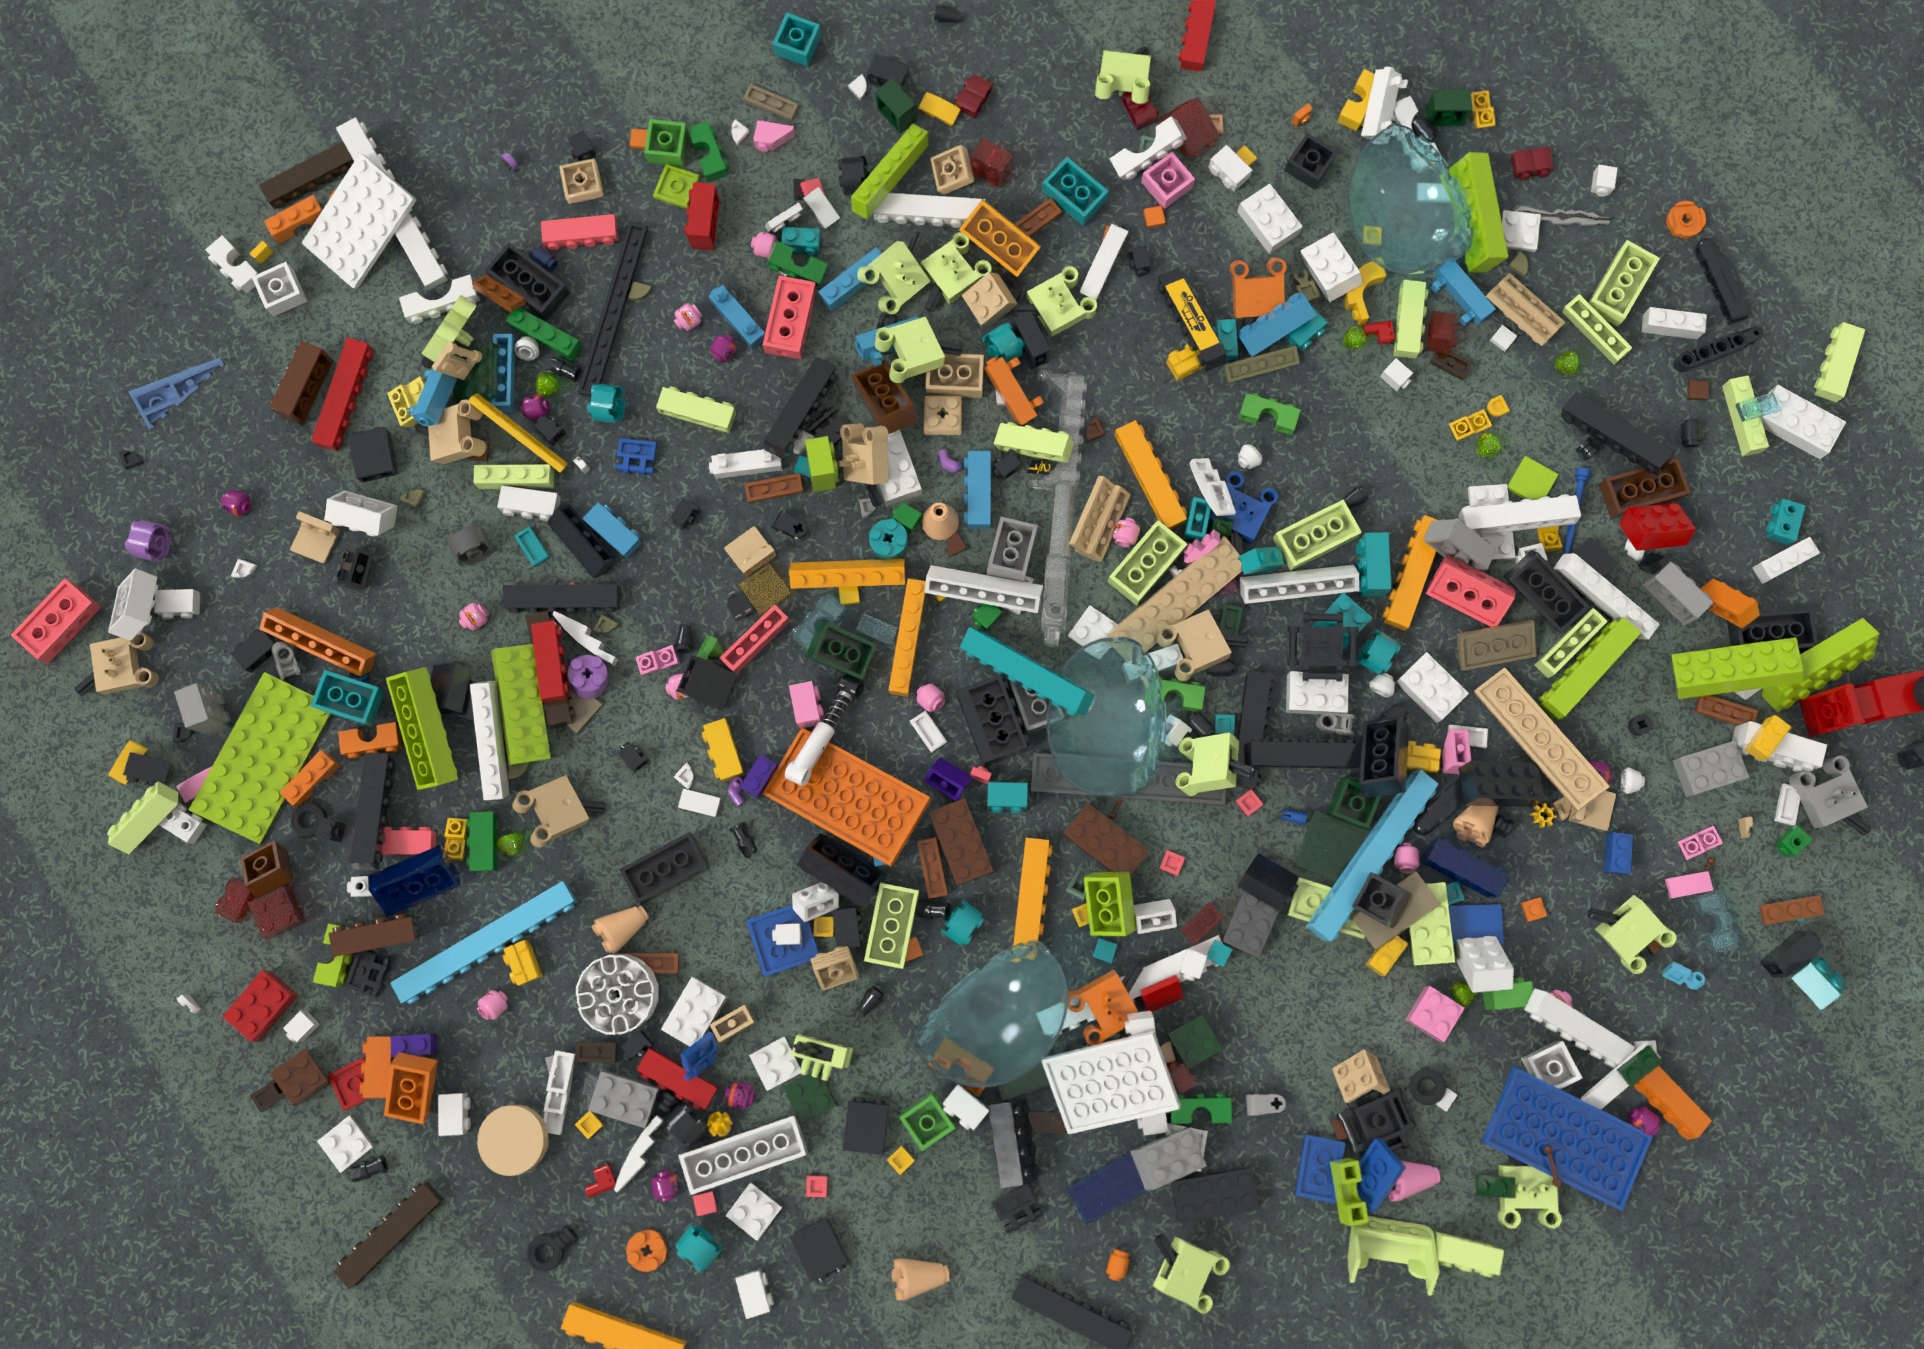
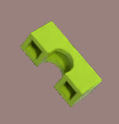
M328 924L323 943L330 945L328 933L333 932L332 928L339 927V925ZM353 954L336 956L329 964L318 963L313 982L333 987H342V984H345L348 973L346 968L351 963Z
M1351 1158L1330 1161L1340 1223L1347 1226L1369 1223L1366 1203L1360 1199L1357 1192V1182L1362 1181L1359 1161Z

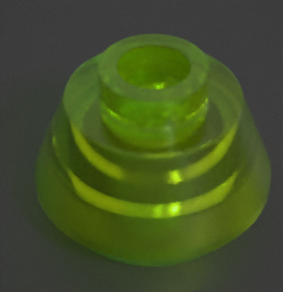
M1352 326L1345 332L1342 344L1348 349L1361 348L1367 344L1368 338L1363 329H1360L1359 326Z
M1573 350L1560 354L1555 359V368L1560 373L1569 376L1574 375L1578 370L1577 354Z
M546 372L538 374L535 386L539 394L550 396L559 391L560 384L553 376Z
M1483 433L1476 444V451L1482 457H1491L1501 451V443L1494 435Z
M513 833L500 837L497 841V846L503 854H508V856L517 855L523 846V836L520 833Z
M1467 982L1453 983L1451 987L1455 1000L1462 1007L1468 1008L1475 1000L1477 992L1472 993Z

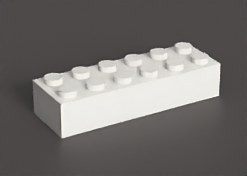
M793 1115L679 1155L690 1195L805 1156L808 1154L797 1116Z

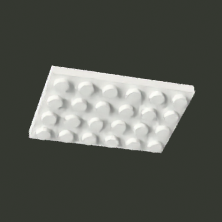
M360 153L302 241V244L353 289H357L417 199L365 154Z
M1154 1031L1044 1057L1041 1060L1068 1134L1178 1110L1181 1107Z

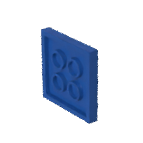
M793 905L746 920L764 977L810 962L811 958L819 954L809 921L804 922L793 910ZM801 924L802 944L776 945V941H773L772 931L776 929V925Z

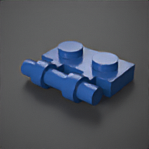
M619 438L617 457L624 460L623 463H616L615 470L622 471L623 473L637 472L639 475L653 474L654 467L647 466V461L655 462L657 442ZM631 460H640V465H632L630 462Z
M708 1032L681 1053L683 1068L688 1071L684 1074V1078L687 1081L698 1077L704 1068H709L713 1065L714 1060L718 1058L715 1053L718 1050L715 1034Z

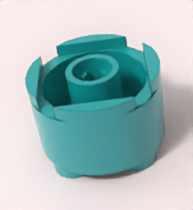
M1009 323L1001 324L982 337L983 344L986 343L988 347L985 350L991 359L995 356L997 359L1003 357L1007 363L1015 357H1021L1023 354L1022 348L1024 343L1019 337L1015 336Z
M593 384L591 387V402L587 405V412L591 413L594 421L618 424V420L623 418L626 401L622 400V395H625L623 387Z
M886 519L876 523L869 533L871 549L879 559H899L905 554L908 547L907 532L902 524L894 519ZM886 538L892 539V542L889 543V542L886 541L885 539H886Z
M1375 630L1371 634L1374 638L1372 640L1367 639L1358 656L1360 659L1358 663L1376 674H1381L1383 671L1387 672L1392 665L1390 660L1393 655L1399 652L1401 645L1383 632Z
M965 900L961 901L962 907L957 906L948 921L945 922V925H947L946 930L941 929V933L960 946L962 944L967 945L973 937L971 932L974 928L978 929L984 921L981 917L983 913Z
M691 1223L676 1243V1248L679 1250L677 1255L685 1261L689 1259L694 1263L693 1267L699 1272L709 1268L723 1250V1247L720 1243L716 1246L713 1242L714 1237L698 1225L694 1228L693 1223Z

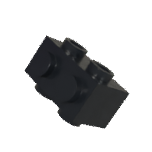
M346 548L342 555V566L337 572L336 584L353 590H364L374 553L359 548Z

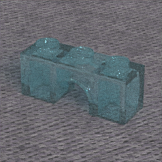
M827 594L825 597L822 596L818 600L815 610L809 611L804 618L805 622L801 626L798 625L792 632L793 641L806 651L810 646L816 624L819 621L828 620L836 625L847 612L846 607L830 594Z
M1721 890L1691 896L1697 916L1709 914L1716 922L1714 931L1704 935L1709 954L1739 948V938L1733 930L1732 916L1727 912L1726 898L1721 893Z

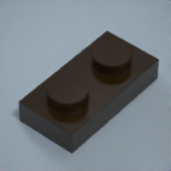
M1441 345L1430 361V364L1462 381L1473 364L1471 361Z
M576 1042L575 1062L616 1063L617 1042Z
M1029 1112V1123L1032 1125L1033 1132L1065 1134V1124L1061 1113Z

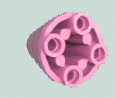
M1401 1161L1406 1168L1388 1195L1391 1201H1400L1431 1188L1440 1182L1439 1170L1430 1165Z

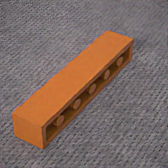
M278 607L268 610L263 614L260 630L358 676L372 671L376 653Z

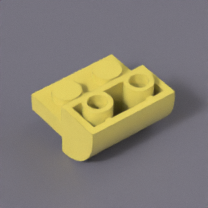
M421 376L409 384H401L387 393L402 427H412L418 424V421L414 420L412 414H407L410 406H416L426 383V380Z

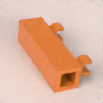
M995 356L987 361V366L984 367V370L1017 425L1021 426L1036 417L1037 414L1034 408L1042 404L1043 400L1039 396L1029 402L1010 371L1020 364L1018 358L1015 357L1006 363L1003 357L997 359Z

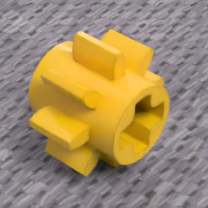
M1546 803L1542 804L1541 808L1538 805L1534 806L1536 811L1530 813V816H1534L1532 823H1540V828H1543L1545 823L1548 826L1553 825L1551 820L1557 818L1552 812L1554 807L1547 808ZM1543 812V814L1546 815L1547 818L1544 819L1543 816H1540V813Z
M715 1112L709 1117L706 1126L713 1137L716 1134L720 1137L725 1136L730 1132V1125L733 1124L730 1116L726 1112L723 1114Z

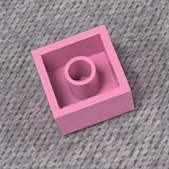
M1171 152L1143 173L1141 183L1163 209H1166L1193 189L1195 178L1174 153Z
M812 681L789 686L796 724L800 729L816 726L818 722L825 719L823 707L821 704H818V701L821 700L818 686H814Z
M1425 986L1405 1020L1435 1040L1445 1042L1463 1012L1464 1007L1431 986Z

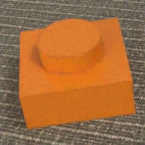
M1306 104L1294 114L1292 123L1296 127L1301 123L1303 125L1306 124L1311 118L1310 115L1313 108Z
M1541 897L1520 903L1527 922L1547 916Z

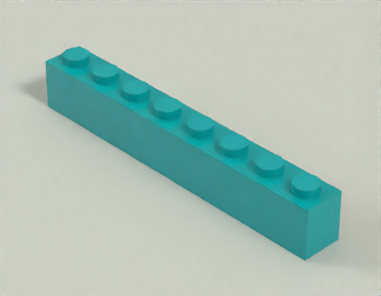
M969 627L960 645V648L966 651L965 655L974 659L976 657L979 658V663L988 667L990 665L993 666V671L1002 675L1004 673L1007 674L1009 680L1018 683V681L1023 683V688L1029 691H1037V696L1046 700L1047 698L1051 699V704L1062 708V706L1067 708L1066 712L1075 717L1078 714L1086 716L1096 695L979 629Z

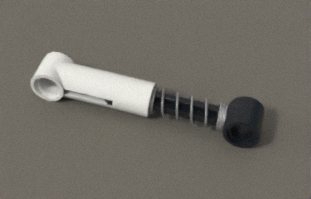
M844 675L838 685L839 693L837 694V700H834L833 706L829 707L830 711L825 714L826 718L817 723L795 761L790 762L785 771V778L801 786H805L808 783L813 767L835 733L833 727L837 725V720L841 719L840 715L844 712V708L848 706L851 700L860 697L864 688L863 681L848 675Z

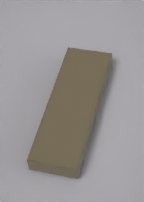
M753 84L749 85L743 97L744 102L791 122L800 107L796 102Z

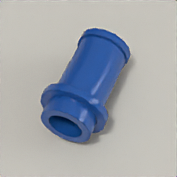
M1286 808L1283 809V814L1291 816L1282 815V821L1299 823V826L1301 824L1305 825L1307 813H1304V810L1299 812Z

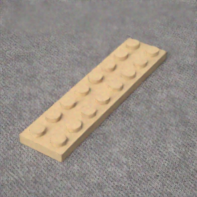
M1225 536L1221 537L1220 543L1213 550L1189 564L1106 635L1127 661L1142 656L1158 642L1157 637L1163 626H1172L1185 620L1243 571L1241 561L1238 558L1240 555Z
M1503 668L1474 690V694L1534 763L1538 765L1541 771L1577 812L1610 787L1506 668Z

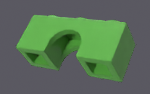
M1246 393L1238 419L1256 424L1261 414L1269 413L1274 416L1276 421L1274 430L1292 435L1301 409L1292 404H1281L1272 398H1261L1256 393Z
M1152 676L1147 679L1143 703L1162 706L1165 695L1176 693L1182 699L1181 709L1201 712L1205 687L1201 686V683L1190 682L1185 684L1179 679L1166 681L1160 676Z

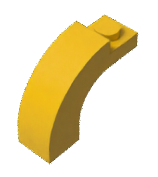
M1381 259L1360 267L1358 270L1360 271L1363 284L1345 294L1346 310L1353 309L1352 317L1354 321L1357 320L1358 325L1366 324L1369 319L1363 301V291L1371 285L1382 283L1386 278Z

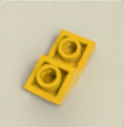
M1489 90L1471 93L1472 114L1476 128L1495 126L1494 110L1490 105Z
M928 92L925 93L918 107L925 114L932 118L936 117L949 126L953 125L960 111V108Z
M1483 409L1468 417L1465 416L1450 423L1449 426L1456 441L1491 428L1492 424Z
M1559 526L1537 528L1539 543H1542L1545 553L1561 551L1562 544L1558 534Z
M129 740L108 776L126 785L129 781L125 780L126 776L122 774L129 753L132 752L145 756L148 749L133 740Z
M448 818L445 831L446 844L443 854L445 860L464 861L468 831L467 819Z

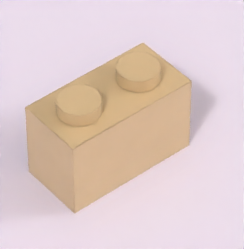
M743 1005L710 1024V1027L718 1042H723L756 1023V1020L748 1005Z

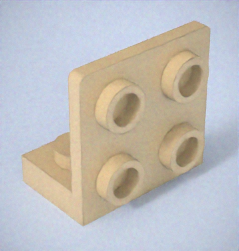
M299 511L296 519L301 522V527L290 550L325 564L341 530L328 522Z
M754 526L724 548L746 578L777 556L771 545L765 541Z
M1604 791L1578 812L1572 806L1568 821L1607 831L1616 794Z
M1365 1049L1333 1068L1335 1078L1346 1103L1352 1102L1372 1089L1383 1094L1390 1091L1377 1056Z

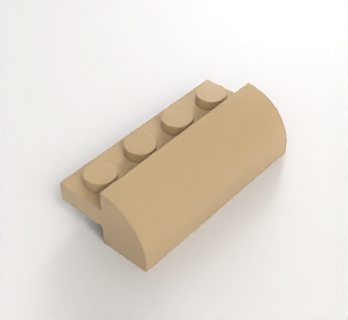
M1510 273L1486 295L1493 305L1502 310L1506 317L1511 318L1521 330L1529 334L1532 340L1541 346L1565 324L1564 320Z
M1098 476L1069 542L1075 548V552L1102 562L1116 524L1120 521L1131 495L1121 486L1114 485L1104 476Z

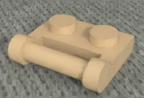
M448 342L432 365V368L436 372L465 380L475 363L481 361L482 353L476 350L470 351L458 347L455 343ZM453 354H458L467 357V359L454 356Z

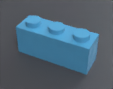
M597 503L582 519L624 558L628 559L642 544L639 539L640 535L633 528L631 530L626 528L627 523L618 516L616 519L612 515L613 511L606 504L602 506Z

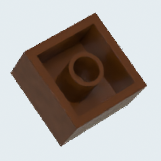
M276 840L240 858L245 887L257 898L293 881L288 851Z
M303 1049L270 1072L291 1105L295 1108L330 1084L307 1049Z

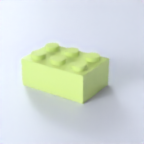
M1434 1231L1437 1259L1440 1265L1452 1267V1264H1455V1267L1467 1272H1472V1269H1475V1272L1487 1277H1492L1493 1274L1500 1275L1504 1250L1493 1245Z

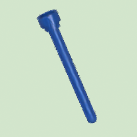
M1576 468L1575 471L1577 481L1575 495L1577 496L1579 509L1585 483L1590 479L1592 472L1586 468ZM1577 523L1568 525L1563 554H1571Z

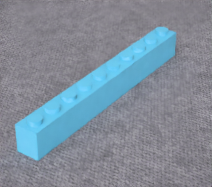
M1422 770L1411 772L1406 780V792L1398 793L1393 798L1307 923L1306 928L1323 941L1331 942L1338 937L1339 929L1349 921L1350 913L1355 909L1352 905L1370 872L1377 875L1381 874L1383 871L1382 866L1392 858L1393 850L1402 843L1406 831L1413 827L1417 815L1424 811L1425 803L1435 795V789L1438 786L1436 781Z
M562 881L402 975L390 984L400 1002L411 1005L420 1000V995L424 993L430 994L437 990L436 986L440 983L447 984L454 980V975L457 973L464 974L472 969L471 965L478 962L480 964L488 960L489 954L493 952L497 954L506 948L505 945L511 941L512 943L523 939L522 935L528 931L530 933L537 931L541 928L540 924L543 922L550 923L558 918L557 914L560 912L567 913L575 908L574 904L578 901L568 883Z

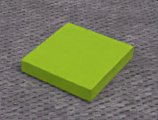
M665 164L653 198L687 209L691 202L689 200V189H692L693 182H699L700 175Z
M1524 456L1508 483L1507 489L1524 499L1539 500L1547 496L1559 474Z

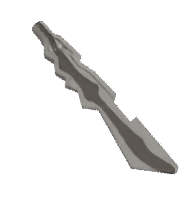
M1520 206L1515 210V212L1541 214L1540 220L1551 221L1552 224L1559 225L1577 223L1580 226H1596L1597 224L1609 225L1610 217H1601L1593 212L1586 213L1582 210L1565 212L1557 209L1550 213L1525 206Z

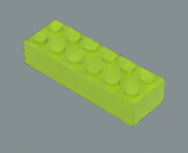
M1469 152L1448 169L1449 178L1451 180L1452 194L1454 196L1455 210L1468 272H1488L1507 259L1508 252L1488 153Z
M1622 617L1618 621L1614 619L1611 623H1608L1601 630L1602 633L1588 644L1590 647L1583 650L1576 657L1577 661L1570 664L1564 670L1565 674L1561 678H1557L1552 683V688L1548 692L1543 693L1538 699L1540 701L1538 706L1552 721L1555 722L1565 717L1641 634L1627 619Z
M1865 619L1858 620L1800 655L1804 670L1803 683L1763 688V698L1777 712L1790 708L1799 699L1807 698L1816 689H1822L1828 682L1839 679L1848 670L1852 671L1860 663L1871 660L1875 656L1880 633Z
M1796 638L1671 654L1678 699L1803 683L1804 670Z
M528 644L493 649L491 654L495 681H497L508 766L550 759L543 704L539 692L534 645Z
M426 667L386 678L417 790L458 780L457 770L451 756L452 752L446 739V731L441 721V713L435 700L436 695L432 689L430 674Z

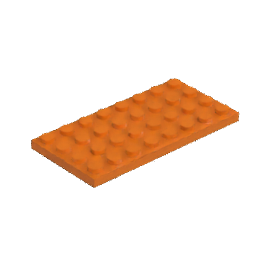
M801 728L762 794L892 867L930 803L931 798L830 742L813 767L811 777L805 786L787 780L785 778V771L790 762L795 761L811 735L810 731Z

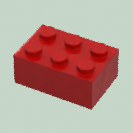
M693 182L692 189H689V200H691L690 206H687V217L689 219L688 224H685L684 232L692 249L714 250L720 197L715 184Z
M1678 503L1629 507L1619 523L1636 551L1686 546L1696 530Z
M261 970L222 1017L250 1042H260L299 995L270 970Z

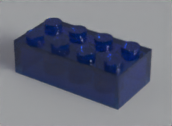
M1441 837V839L1437 838L1429 842L1420 860L1422 864L1458 881V883L1489 899L1501 896L1510 878V875L1505 873V869L1487 864L1488 861L1486 859L1470 855L1469 850L1451 845L1452 842L1446 838Z
M441 844L368 875L369 892L387 917L460 886L459 872Z
M1130 1151L1066 1186L1086 1226L1149 1191L1144 1188Z

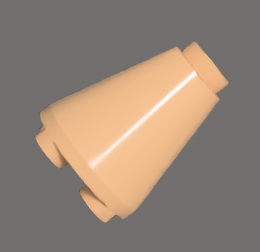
M935 503L928 507L923 513L921 520L922 528L926 535L939 541L948 540L956 533L959 526L958 514L954 508L944 503Z
M1469 806L1453 821V827L1457 831L1456 836L1462 841L1468 840L1479 847H1485L1491 838L1499 806Z
M635 906L597 918L591 927L597 936L601 935L604 940L602 945L606 952L615 954L636 934L649 917L642 906Z
M906 1258L894 1259L895 1269H892V1280L897 1283V1288H895L896 1300H908L942 1286L945 1282H949L947 1265Z

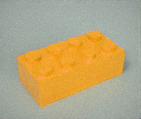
M984 199L979 202L959 229V231L1017 277L1041 247L1040 244Z

